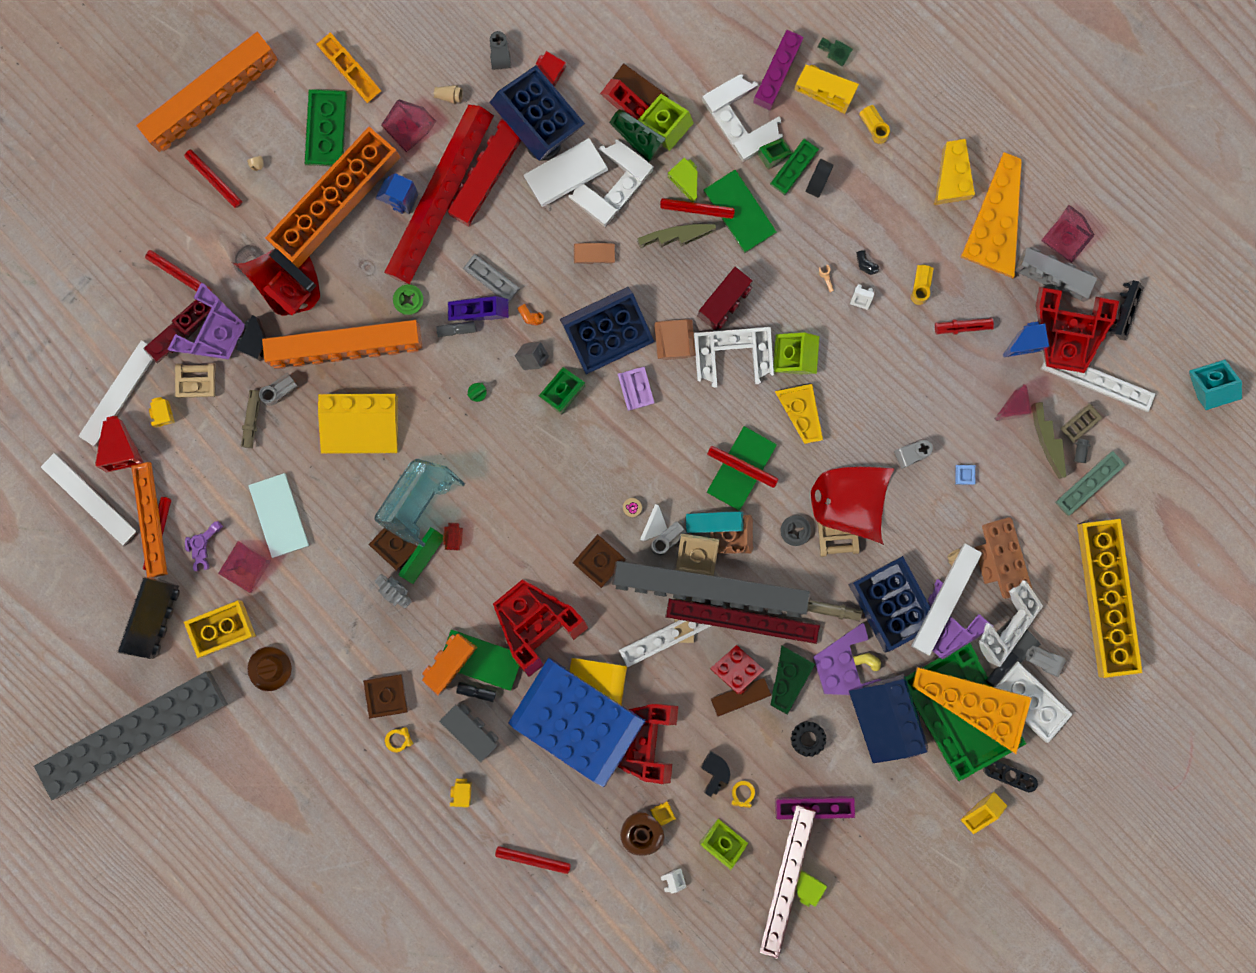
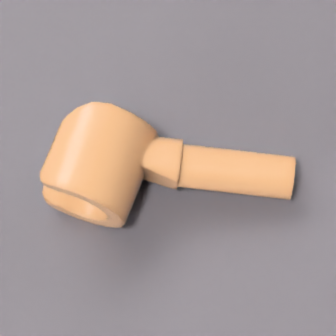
M826 264L828 272L823 273L819 267V275L826 281L829 292H832L834 289L829 277L830 266Z

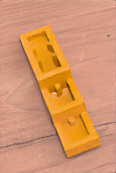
M331 32L316 44L366 103L381 92L379 87Z

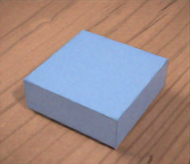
M955 465V485H975V465Z

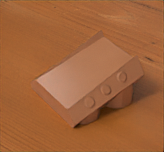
M672 320L654 323L658 359L672 360L696 356L692 320Z
M743 515L744 531L710 532V538L719 539L717 554L752 553L754 547L753 518L751 515Z

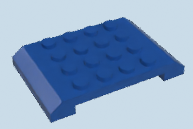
M548 658L508 724L594 783L605 787L646 720L631 710H627L575 676L552 658Z

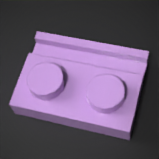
M645 367L618 374L628 411L654 404Z

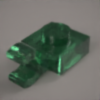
M822 38L817 46L819 49L829 52L827 58L842 67L853 48L839 40H836L833 44L825 38Z

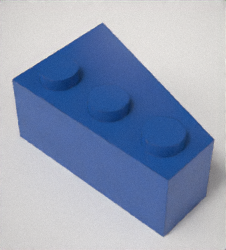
M394 173L384 179L375 199L394 207L393 210L400 214L404 212L410 214L419 193L413 181Z

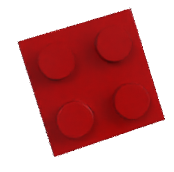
M283 268L263 289L269 297L273 298L291 316L311 295Z

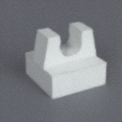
M858 284L850 304L868 310L874 295L873 289L865 290L862 289V285Z
M681 868L661 876L662 881L667 880L668 886L664 888L665 892H671L672 894L686 888Z

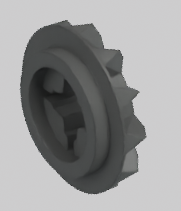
M797 515L785 519L780 528L781 537L791 546L803 545L811 535L809 522ZM792 523H794L796 528H803V530L798 532L799 539H797L795 534H788L793 529Z

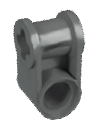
M501 31L493 32L490 36L492 70L511 68L506 35ZM497 39H501L500 45H497Z

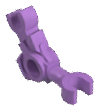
M215 521L203 534L195 535L192 538L186 537L185 550L190 552L192 548V559H195L193 564L194 571H199L198 565L200 563L204 565V570L209 569V563L205 560L208 557L206 546L209 542L208 539L223 528L219 521Z

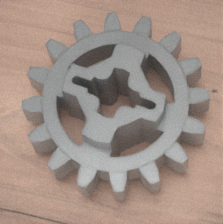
M382 574L376 578L375 583L380 588L378 592L394 606L399 604L403 608L409 606L412 601L406 595L408 590L399 581L395 580L392 576L388 579Z

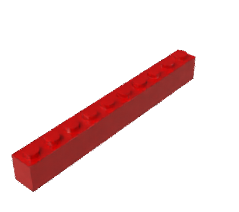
M548 51L544 55H540L536 61L537 67L555 87L566 69V62ZM504 119L499 121L496 134H492L488 139V147L485 152L483 150L480 152L477 158V165L475 168L471 167L467 174L469 178L465 184L462 183L457 190L458 196L455 200L452 199L448 207L449 216L468 227L522 141Z
M468 104L384 272L399 282L410 285L494 117L493 114L483 107Z

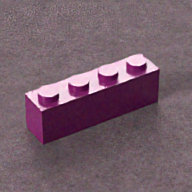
M786 29L754 97V104L771 110L804 37Z
M852 796L775 798V818L777 820L793 819L798 804L817 810L815 819L855 818V798Z

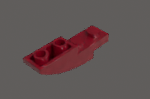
M198 300L193 301L172 320V323L143 348L144 351L158 364L170 352H174L167 350L174 335L176 334L187 340L206 320L211 307Z

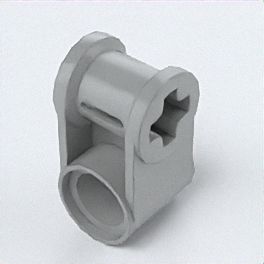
M922 440L899 448L894 453L902 469L931 455L933 447L929 441ZM921 445L923 447L927 446L928 450L925 451L926 454H924V452H919Z

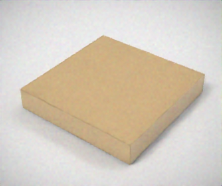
M681 533L676 570L714 576L719 539Z

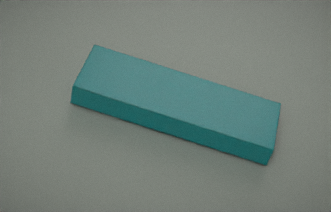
M743 512L686 514L687 533L744 531Z

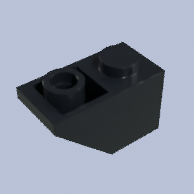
M252 315L251 319L248 318L244 325L246 330L243 336H240L237 340L236 346L238 347L236 350L261 361L264 356L262 339H265L266 336L260 320Z

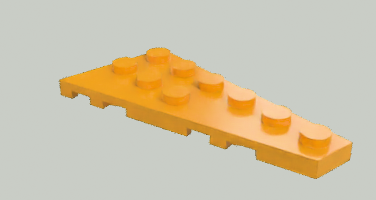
M1003 152L961 258L1014 278L1021 159Z
M920 667L916 668L912 683L914 688L1015 754L1017 753L1031 697Z

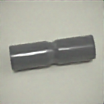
M475 321L436 326L438 337L476 332Z

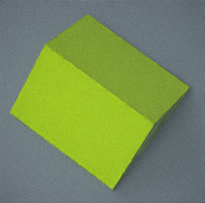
M717 819L700 840V845L731 870L748 845V842L721 820Z

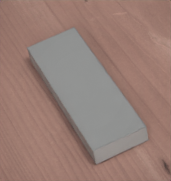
M475 253L463 267V270L497 296L508 299V304L520 289Z

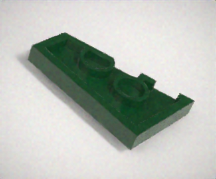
M621 109L615 112L609 122L648 163L654 159L666 140Z
M781 645L770 705L788 715L816 664Z

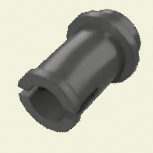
M1078 439V442H1075L1077 448L1074 462L1086 463L1088 447H1091L1089 440Z

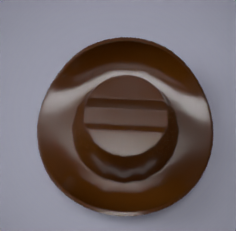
M260 648L249 659L248 676L253 685L262 691L277 690L290 678L292 671L291 661L286 653L278 648Z
M634 813L622 825L620 833L621 842L624 848L633 855H651L657 852L664 843L662 826L654 817L647 813Z

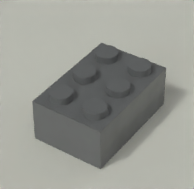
M457 703L439 722L481 763L500 744L497 741L499 737L493 731L488 732L484 728L485 723L478 717L474 718L470 714L472 711L467 705Z

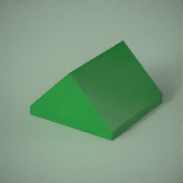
M562 367L539 394V397L562 415L586 385L583 380Z

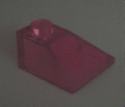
M399 99L381 126L405 152H408L429 133L436 120L424 107Z
M1068 205L1041 241L1072 263L1095 234L1085 216Z
M237 541L218 574L247 592L252 593L271 560Z

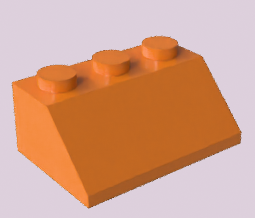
M459 633L456 636L451 635L446 642L448 646L444 652L440 650L434 658L436 660L432 667L429 665L422 673L424 676L422 681L437 695L444 692L477 649L475 645Z

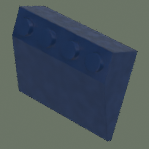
M536 65L500 89L489 102L538 161L550 154L585 125L583 120Z
M629 287L560 318L585 374H589L654 343L635 296Z
M903 556L848 584L884 653L890 652L916 638L931 607Z
M905 674L849 690L872 763L905 759L928 753L926 737Z

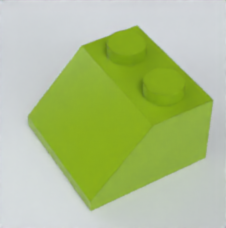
M662 94L657 97L638 119V121L666 139L662 146L669 151L694 124L688 110Z
M809 333L776 334L773 362L774 372L800 375L817 374L820 336Z

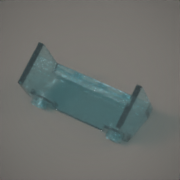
M415 459L407 466L377 511L375 521L406 542L424 547L426 544L418 538L420 528L416 525V522L435 494L442 495L447 493L452 484L464 487L465 483L447 466Z

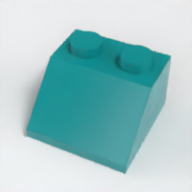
M1226 360L1189 370L1197 399L1205 410L1242 399V381Z

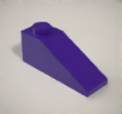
M492 296L448 302V321L509 318L508 299Z

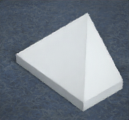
M655 504L640 538L643 542L661 535L667 529L659 505Z

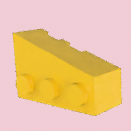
M805 65L794 90L845 114L859 84L820 70L814 65Z
M966 139L948 141L942 151L934 205L971 200L975 195Z

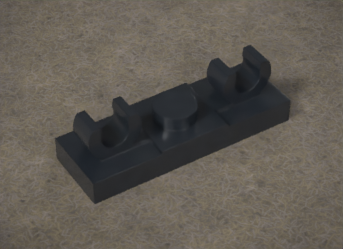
M1134 280L1131 285L1123 283V286L1129 288V291L1127 293L1120 292V296L1125 299L1119 311L1121 317L1120 320L1115 319L1114 324H1117L1116 328H1109L1108 330L1120 340L1125 341L1127 340L1144 289L1139 281Z

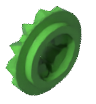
M406 284L400 286L393 295L394 307L397 311L406 315L418 312L423 305L422 292L414 285ZM403 294L408 297L413 296L411 299L414 304L413 306L409 303L404 304Z

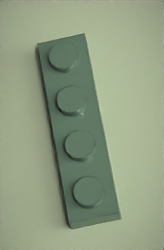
M1111 451L1057 499L1055 503L1067 516H1070L1125 466L1124 462L1114 451Z

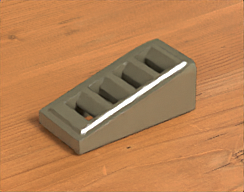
M1088 403L1060 429L1074 443L1103 417ZM1087 411L1095 417L1093 420L1086 414ZM1081 416L1089 422L1087 425L1080 419ZM1075 421H1077L1083 427L1082 430H1079V428L1074 424ZM1069 426H1071L1077 432L1075 436L1068 429Z

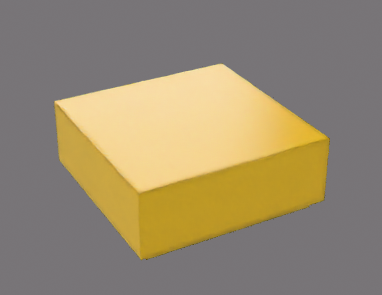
M668 801L650 809L653 817L661 826L676 819Z

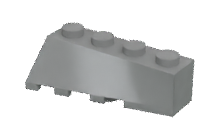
M1034 247L1026 248L1022 252L1015 272L1048 287L1060 290L1062 293L1082 302L1089 298L1097 280L1091 272L1077 270L1075 265L1059 262L1058 258L1052 255H1043L1039 249Z

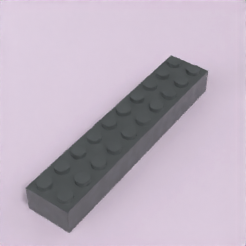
M619 561L615 562L612 585H616L617 590L628 591L629 587L635 588L637 593L647 594L648 591H654V595L667 597L668 593L673 594L675 599L686 600L687 596L692 597L694 602L705 603L706 599L711 600V604L724 606V603H730V607L743 609L745 605L749 606V610L763 612L764 608L768 609V613L782 615L783 611L787 612V616L801 618V614L807 615L810 591Z
M205 671L33 767L50 799L55 800L227 706L228 703L211 671Z

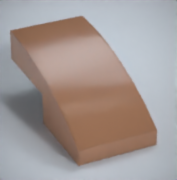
M574 244V263L613 264L615 263V244Z

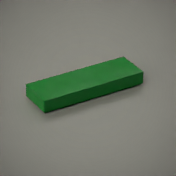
M804 138L771 181L770 185L783 195H786L819 149Z
M430 527L398 575L414 584L445 536Z

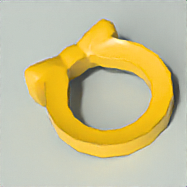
M407 727L394 729L387 733L385 745L391 752H401L407 746L413 745ZM394 733L404 735L405 741L400 748H394L390 744V737Z
M747 781L737 782L732 789L733 801L731 804L733 806L751 808L750 802L755 796L753 785ZM741 785L747 786L751 791L750 797L745 802H740L736 796V789Z

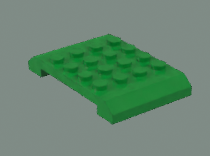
M970 643L944 659L939 657L921 667L990 686L985 681L988 676ZM916 671L905 676L915 707L958 782L1012 753L1011 750L914 688L912 683ZM1022 735L1018 749L1026 745V742Z

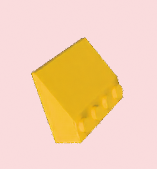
M318 394L321 454L398 453V396L396 394Z

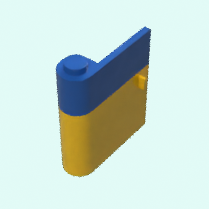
M571 658L570 672L622 706L627 666Z

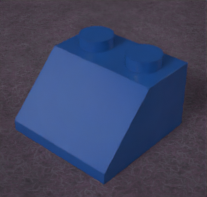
M1031 322L1027 326H1023V329L1017 333L1003 353V357L1041 352L1049 347L1045 324Z

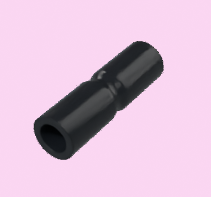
M1010 652L1001 667H997L985 681L991 687H996L1006 673L1016 664L1019 657Z
M461 682L458 683L456 690L457 694L476 697L477 699L493 703L496 696V691L481 687L477 688L476 686Z

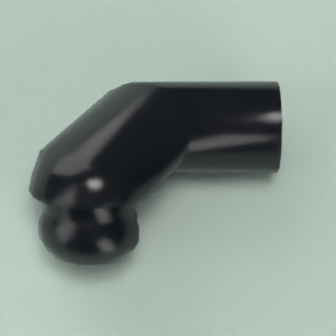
M865 250L856 252L858 266L861 271L868 275L878 273L879 266L867 260Z

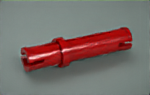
M993 318L965 321L954 319L951 322L935 323L936 335L947 333L957 335L958 332L994 329Z

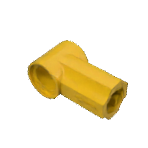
M869 105L859 112V115L871 133L872 140L877 144H883L889 137L890 128L884 123L875 106ZM883 130L885 135L878 136L876 131Z
M917 265L913 291L911 293V300L916 305L924 304L930 296L934 268L928 265ZM922 291L925 294V298H918L916 292Z

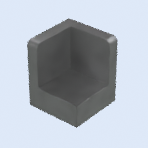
M541 342L523 344L515 357L523 370L541 369L549 355Z

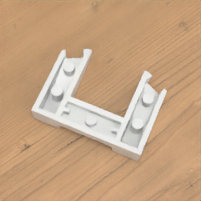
M740 74L702 96V101L741 161L745 162L756 155L761 146L782 138L783 134L778 133V124L781 123L780 117L773 119L749 134L747 133L729 105L757 88L758 84L755 81L752 84L743 79L744 75Z
M615 140L616 144L605 148L603 145L599 148L603 154L625 171L624 175L608 194L601 198L584 184L574 189L573 195L569 194V198L604 227L608 225L653 171V166L619 140Z
M771 327L694 333L698 381L703 378L711 381L712 387H717L716 350L752 348L755 384L761 383L759 378L767 373H770L771 376L774 375Z
M1024 580L1019 586L1009 591L1011 600L1018 611L1012 617L1010 624L999 636L992 625L986 623L983 636L979 642L980 649L987 661L998 667H1001L1043 607L1029 584Z

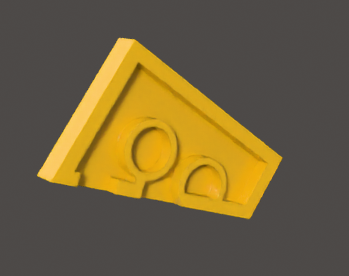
M809 384L774 391L803 443L823 441L813 385Z

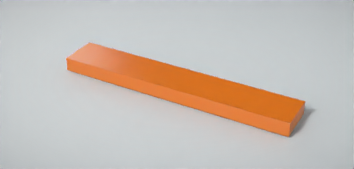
M146 462L131 466L146 574L149 578L168 575L152 463Z

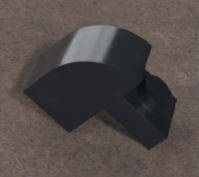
M709 751L700 768L713 775L704 790V793L711 797L719 792L722 786L719 784L720 781L726 784L729 783L730 769L722 757Z

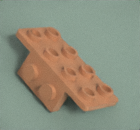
M1008 517L984 524L982 529L987 544L974 547V549L982 553L978 563L984 583L998 581L1004 599L1010 598L1009 591L1019 586L1023 580L1032 589L1012 519Z

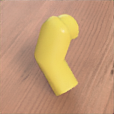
M871 653L853 657L855 666L866 663L871 667L872 671H879L881 669L880 659Z

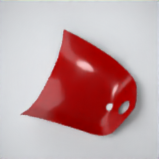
M273 250L245 263L237 264L232 262L253 283L276 314L282 316L290 315L263 290L282 269L269 256ZM310 256L298 269L316 287L303 303L308 306L298 309L294 314L312 309L320 299L318 277Z
M843 467L823 472L811 489L814 518L818 523L828 528L857 535L884 545L881 534L882 513L886 490L894 468ZM816 490H819L821 493V500L819 502L815 499ZM827 498L831 500L830 504H826Z

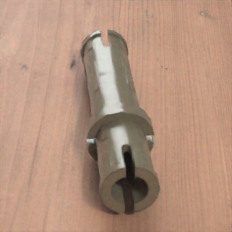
M249 390L244 425H242L243 436L240 445L244 448H253L255 432L258 429L256 424L260 406V391Z
M812 600L808 601V612L839 617L840 620H843V618L859 622L861 620L862 609L845 607L843 604L839 606Z

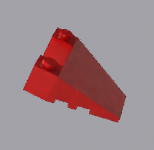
M1039 287L1036 311L1039 324H1045L1049 347L1043 350L1046 367L1085 373L1098 347L1105 339L1106 333L1116 319L1119 301L1095 297L1092 315L1059 310L1062 291Z
M523 579L493 603L512 657L528 677L544 666L534 650L562 627L575 640L588 629L584 619L572 606L566 605L554 596L546 594L543 590Z
M649 704L629 709L646 721L619 763L618 768L638 777L644 782L657 784L671 783L672 764L654 761L658 724L677 725L678 706Z

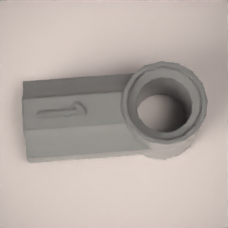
M286 373L269 386L263 387L259 392V397L266 405L272 406L298 386L289 373ZM267 392L274 393L271 400H265L264 396Z
M676 521L653 540L651 544L652 552L655 555L665 554L680 540L681 533L687 534V532ZM657 541L665 544L663 551L656 550L655 543Z
M1032 646L1026 653V661L1043 668V671L1053 676L1059 677L1066 661L1065 658L1051 652L1048 653L1036 646Z

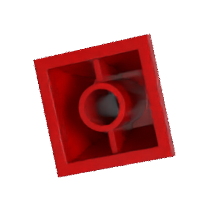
M118 416L107 417V421H103L95 462L96 467L105 472H111L144 463L123 421Z

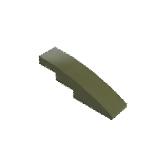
M715 224L675 226L639 237L637 242L640 249L657 241L662 248L677 240L682 247L715 232L716 226Z
M1043 402L1034 403L1031 405L1033 419L1042 449L1058 479L1065 478L1066 468L1062 439H1054L1053 421H1045Z

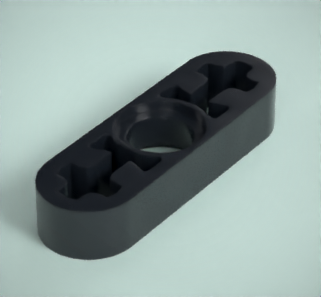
M274 248L269 254L276 263L309 293L313 291L316 285L279 250Z
M995 761L994 764L995 768L1002 770L1001 778H998L1000 774L997 772L990 774L988 766L983 768V772L988 777L1025 792H1034L1038 787V781L1034 776L998 761ZM1010 770L1014 771L1016 775L1015 779L1011 782L1005 778L1006 772ZM1020 774H1022L1021 778L1028 781L1031 778L1032 787L1028 786L1026 789V785L1019 782L1018 786L1016 785L1020 779Z

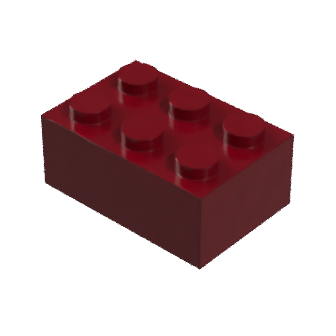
M735 266L699 309L697 317L714 331L718 327L721 329L728 321L729 317L727 315L729 313L733 314L740 306V299L743 298L745 300L751 293L753 280Z

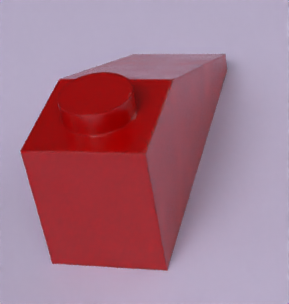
M611 79L600 93L615 108L623 110L637 120L649 108L646 103L618 79Z

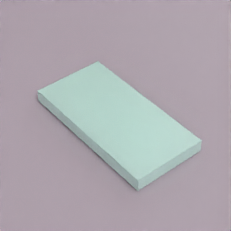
M283 473L248 485L271 557L275 558L308 547L309 543L286 474Z

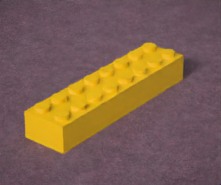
M1121 519L1077 524L1098 677L1107 678L1143 673Z

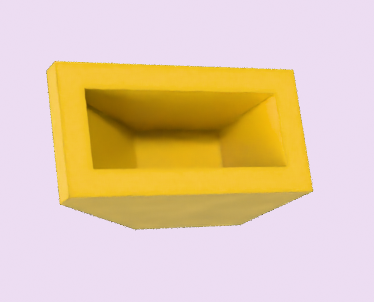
M992 792L965 814L961 821L975 834L999 819L1007 805L995 792Z

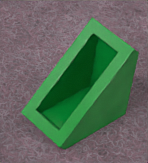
M783 138L761 146L758 151V156L768 170L792 154Z

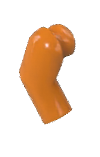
M526 304L517 308L525 323L536 326L542 324L544 320L542 313H531Z

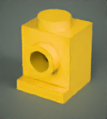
M163 397L151 399L149 414L151 419H154L151 425L157 428L175 423L170 402L163 399Z
M456 778L455 786H451L450 797L454 798V801H451L449 806L470 807L472 782H467L466 778Z

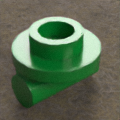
M474 383L468 388L467 395L472 401L481 402L485 399L487 390L483 383Z

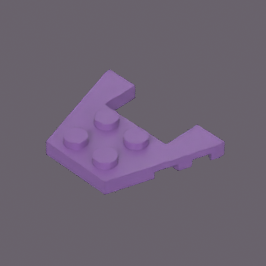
M201 283L194 299L210 306L211 310L196 340L193 343L175 334L167 350L229 359L238 338L244 330L245 324L205 284Z
M939 579L936 580L934 591L928 598L930 607L943 585V582ZM978 614L965 629L950 616L932 651L941 659L946 658L983 635L986 623L989 622Z
M864 623L859 624L813 656L824 694L850 695L849 690L881 681L879 678L861 684L852 656L850 645L869 640Z

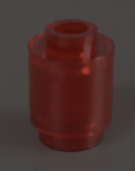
M448 523V527H444V550L460 551L463 539V528L459 527L460 524Z

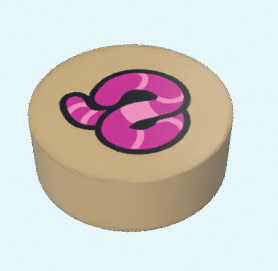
M629 498L624 502L623 512L628 517H636L641 513L642 505L639 500Z

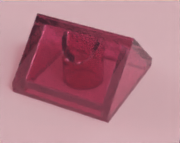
M1025 384L1015 389L994 418L996 421L1022 418L1031 414L1028 389Z

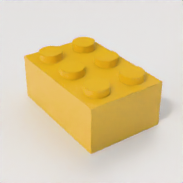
M241 600L184 621L197 658H203L256 637L244 603Z

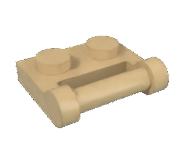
M176 363L175 397H215V363H208V365H183L182 363ZM208 372V377L183 378V373Z
M818 523L821 557L827 556V554L850 552L859 554L857 535L828 528ZM852 539V545L826 547V541Z

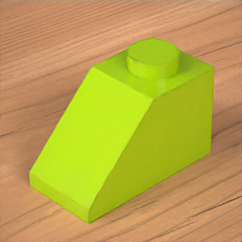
M683 158L668 172L667 177L691 202L695 203L697 200V166L692 160L689 159L687 161Z
M801 870L796 889L798 897L801 898L799 901L808 907L810 905L816 907L827 886Z

